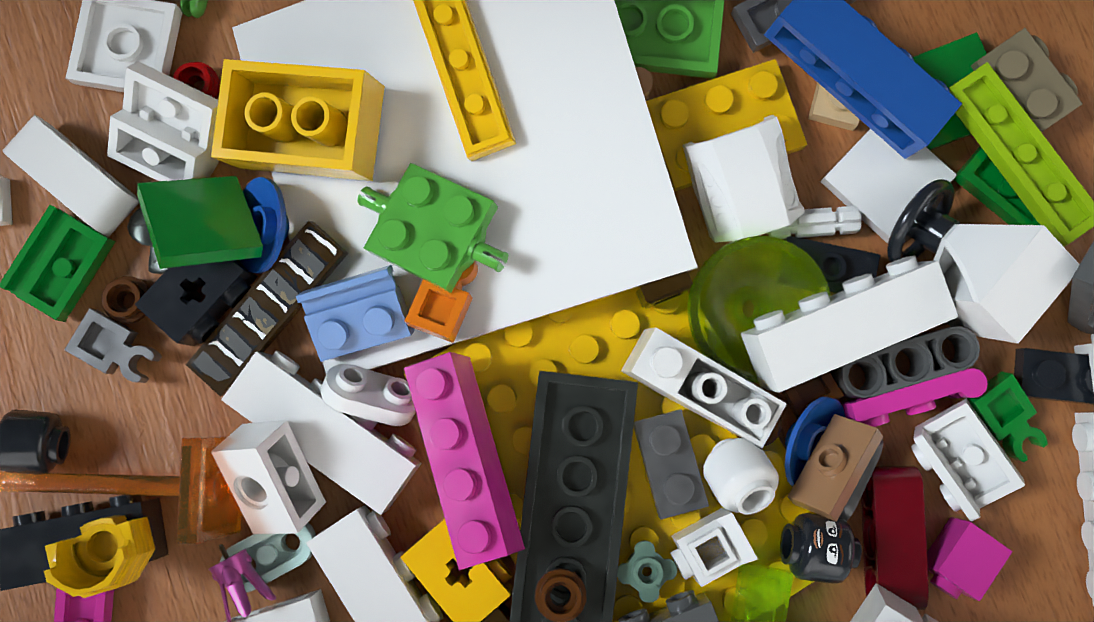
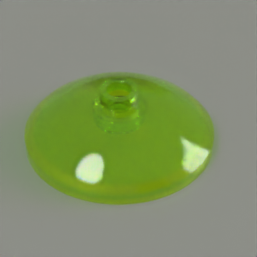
M746 237L719 248L700 267L689 293L688 322L694 342L704 356L749 382L759 383L741 333L756 327L753 320L764 314L782 310L783 314L786 315L800 309L798 301L821 292H827L830 297V292L826 279L816 262L798 246L776 237ZM750 300L754 305V312L747 318L743 314L742 308L744 303Z

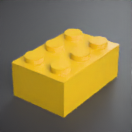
M224 59L211 157L241 169L373 181L385 86L368 72L360 69Z

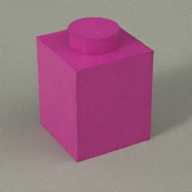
M950 517L927 551L928 571L934 574L930 583L956 600L960 594H963L980 602L1013 551L972 522Z

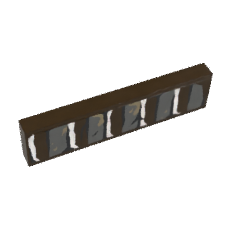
M308 220L279 254L272 267L262 274L186 363V366L219 396H224L255 352L264 353L303 306L301 302L298 303L296 296L302 291L321 286L349 253L315 222Z

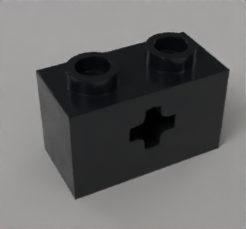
M239 260L171 267L159 277L135 303V306L177 344L195 346L197 343H204L220 325L218 320L230 307L234 308L250 290V285L258 276L249 272ZM201 285L203 286L202 292L206 296L202 302L199 301L201 296L197 292Z

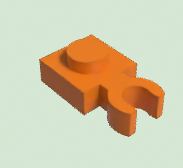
M476 260L462 273L451 293L423 279L404 322L409 327L454 343L473 299L470 293L463 291L462 288L475 279L478 273Z

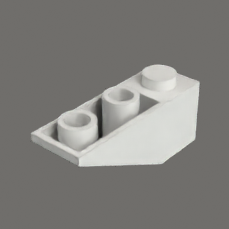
M656 327L644 329L621 372L664 397L752 442L760 448L764 447L786 406L785 402Z

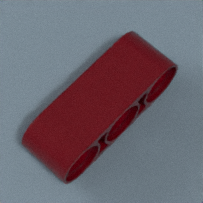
M915 466L875 467L861 496L866 597L877 583L916 607L917 610H925L929 600L924 485L921 473Z

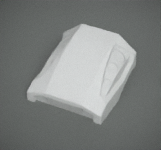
M776 116L764 117V121L711 140L695 144L693 142L683 144L693 189L702 210L709 237L714 242L747 240L788 226L805 213L792 179L782 129Z

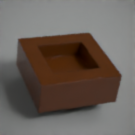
M830 372L781 392L797 419L818 398L831 397L838 400L844 396Z

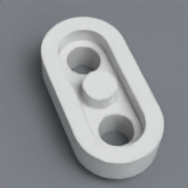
M339 364L331 367L320 389L322 399L332 409L391 426L408 424L416 412L406 380L363 369L355 365Z

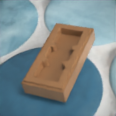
M834 414L787 497L794 505L837 522L883 438L879 429Z

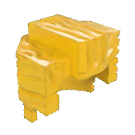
M114 515L84 524L80 527L82 535L45 546L50 569L45 570L44 574L46 582L73 597L81 596L82 598L110 591L137 581L155 551L148 517L127 521L125 515Z

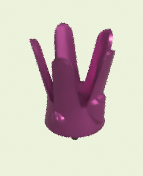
M219 545L225 560L212 566L209 570L212 573V578L220 585L227 622H231L225 587L238 613L243 617L251 613V605L241 574L250 581L265 599L271 601L276 599L275 594L251 564L252 558L247 553L246 548L229 557L224 545Z

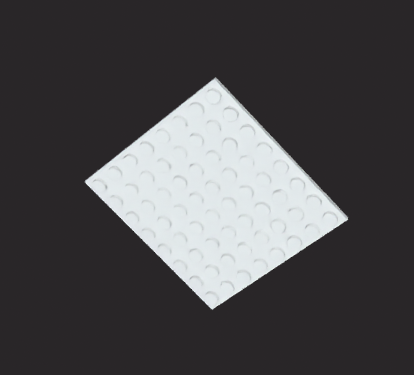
M304 0L232 27L242 61L360 69L368 72L385 86L373 181L271 171L273 181L279 186L284 198L286 215L289 219V240L291 241L309 220L315 222L349 253L322 285L392 265L394 270L392 274L396 285L400 287L409 312L423 279L369 253L363 248L378 222L379 213L360 206L357 199L359 194L367 197L361 192L366 186L389 197L396 190L410 163L491 199L498 206L487 227L485 243L503 252H507L508 260L506 264L500 261L504 266L501 272H496L494 269L476 261L478 273L475 279L462 288L463 291L470 293L473 299L454 343L415 329L414 333L409 337L323 361L326 374L331 367L339 364L355 365L367 370L375 369L636 288L655 280L697 269L614 0H466L516 141L515 145L474 161H470L466 156L413 0Z

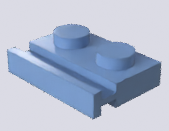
M392 265L302 291L296 296L298 303L301 302L306 314L304 320L321 362L409 337L414 333L415 329L409 327L404 322L408 309L400 287L396 285L392 274L394 272Z

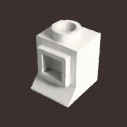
M723 507L671 535L677 549L670 552L680 573L685 580L693 576L701 587L740 565L758 560L735 516Z

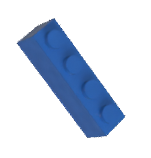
M792 0L764 34L766 38L904 159L928 146L962 105L943 82L932 78L914 62L909 52L897 47L878 30L876 24L870 18L860 15L844 0Z

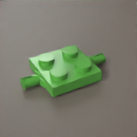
M413 163L409 164L396 190L389 197L368 186L361 190L367 197L361 194L358 195L357 202L360 206L379 213L378 222L363 248L369 253L449 293L454 289L462 273L475 260L494 269L496 272H501L504 268L500 261L505 264L507 263V252H503L485 243L487 227L498 209L496 203Z

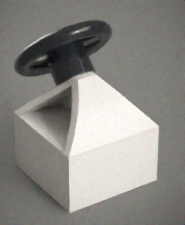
M945 179L930 182L911 199L899 216L888 241L887 256L889 261L893 262L909 256H916L917 259L926 249L936 254L933 261H939L958 314L957 318L946 323L950 327L960 326L967 328L978 337L1019 343L1072 280L1080 264L1044 225L961 224L960 221L949 216L954 201V188L952 184ZM911 238L915 240L908 248L902 251L905 242Z

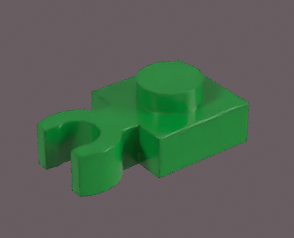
M1001 371L987 382V389L983 395L967 398V400L994 438L998 441L1003 439L1002 445L1005 453L1013 459L1025 462L1028 458L1022 450V443L1027 437L1032 444L1043 448L1048 445L1046 435L1040 429L1028 424L1027 420L1035 415L1037 411L1014 375Z

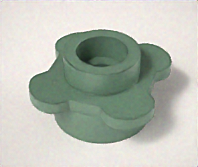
M644 540L635 545V552L629 556L627 562L621 563L618 566L617 577L622 584H630L639 591V597L642 601L650 603L659 598V589L667 580L675 578L677 566L672 559L662 558L655 552L654 545L650 541ZM644 567L651 568L652 572L649 576L642 574Z

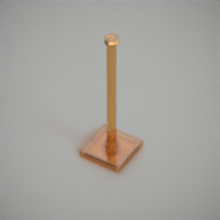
M228 436L182 438L180 476L74 473L33 475L0 472V491L179 496L176 544H200L241 532L242 512L211 453Z

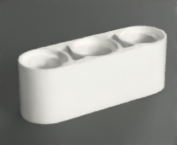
M35 114L2 150L7 157L80 219L107 237L116 230L139 203L138 198L67 137Z

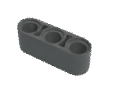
M960 326L949 327L907 338L831 370L830 374L843 393V397L848 399L874 397L965 370L973 366L977 361L980 345L975 334L969 329ZM945 338L952 342L955 349L954 358L951 362L942 353V343ZM899 351L905 353L910 360V368L905 376L897 370L895 365L896 355ZM853 364L860 366L865 373V382L860 389L853 387L849 381L848 374Z

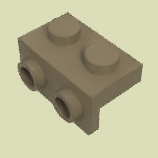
M1026 28L971 65L975 71L988 62L1041 132L1083 104L1077 97L1078 89L1074 81L1065 73L1058 72L1049 60V50L1046 44L1039 37L1031 36Z

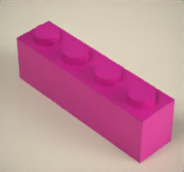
M448 352L405 367V375L458 569H465L524 550V543L470 357Z

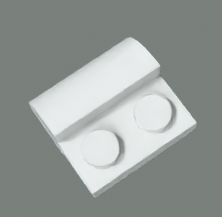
M137 61L126 67L123 109L110 116L107 156L157 181L210 178L219 160L211 157L218 100Z

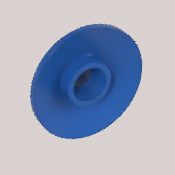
M257 177L246 185L243 194L263 244L262 255L258 258L240 259L239 261L249 272L263 273L272 267L280 254L283 241L289 233V219L286 215L285 202L279 186L270 178Z
M831 397L816 399L803 411L797 422L790 426L785 438V445L787 447L785 473L792 487L833 415L845 417L844 408L838 400Z

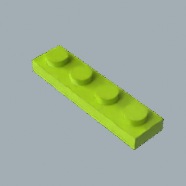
M988 62L949 88L951 94L962 103L955 113L1040 225H1044L1062 246L1070 244L1094 227V201Z

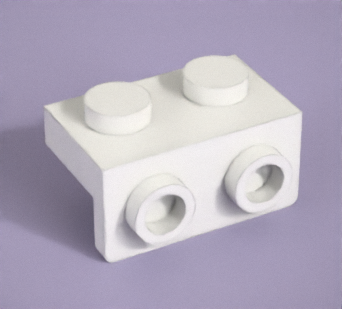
M967 398L915 427L913 438L915 444L911 445L914 455L926 471L933 468L944 483L940 485V490L949 506L955 512L962 509L971 522L981 517L980 508L1025 486L1023 477Z

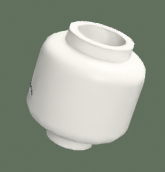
M729 438L717 443L703 466L704 478L725 510L735 513L740 512L745 515L754 514L765 509L775 497V491L779 484L778 472L763 449L744 438Z

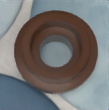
M122 276L111 281L102 293V304L106 314L114 321L125 324L135 323L143 319L146 315L135 306V303L149 289L148 285L132 276ZM132 292L135 295V302L132 307L127 309L124 306L123 300L128 293Z
M564 568L548 571L540 578L536 585L535 602L537 608L544 617L551 621L567 622L573 620L582 612L586 603V588L582 579L573 571ZM559 585L567 587L571 593L570 598L564 603L555 602L550 595L554 587Z

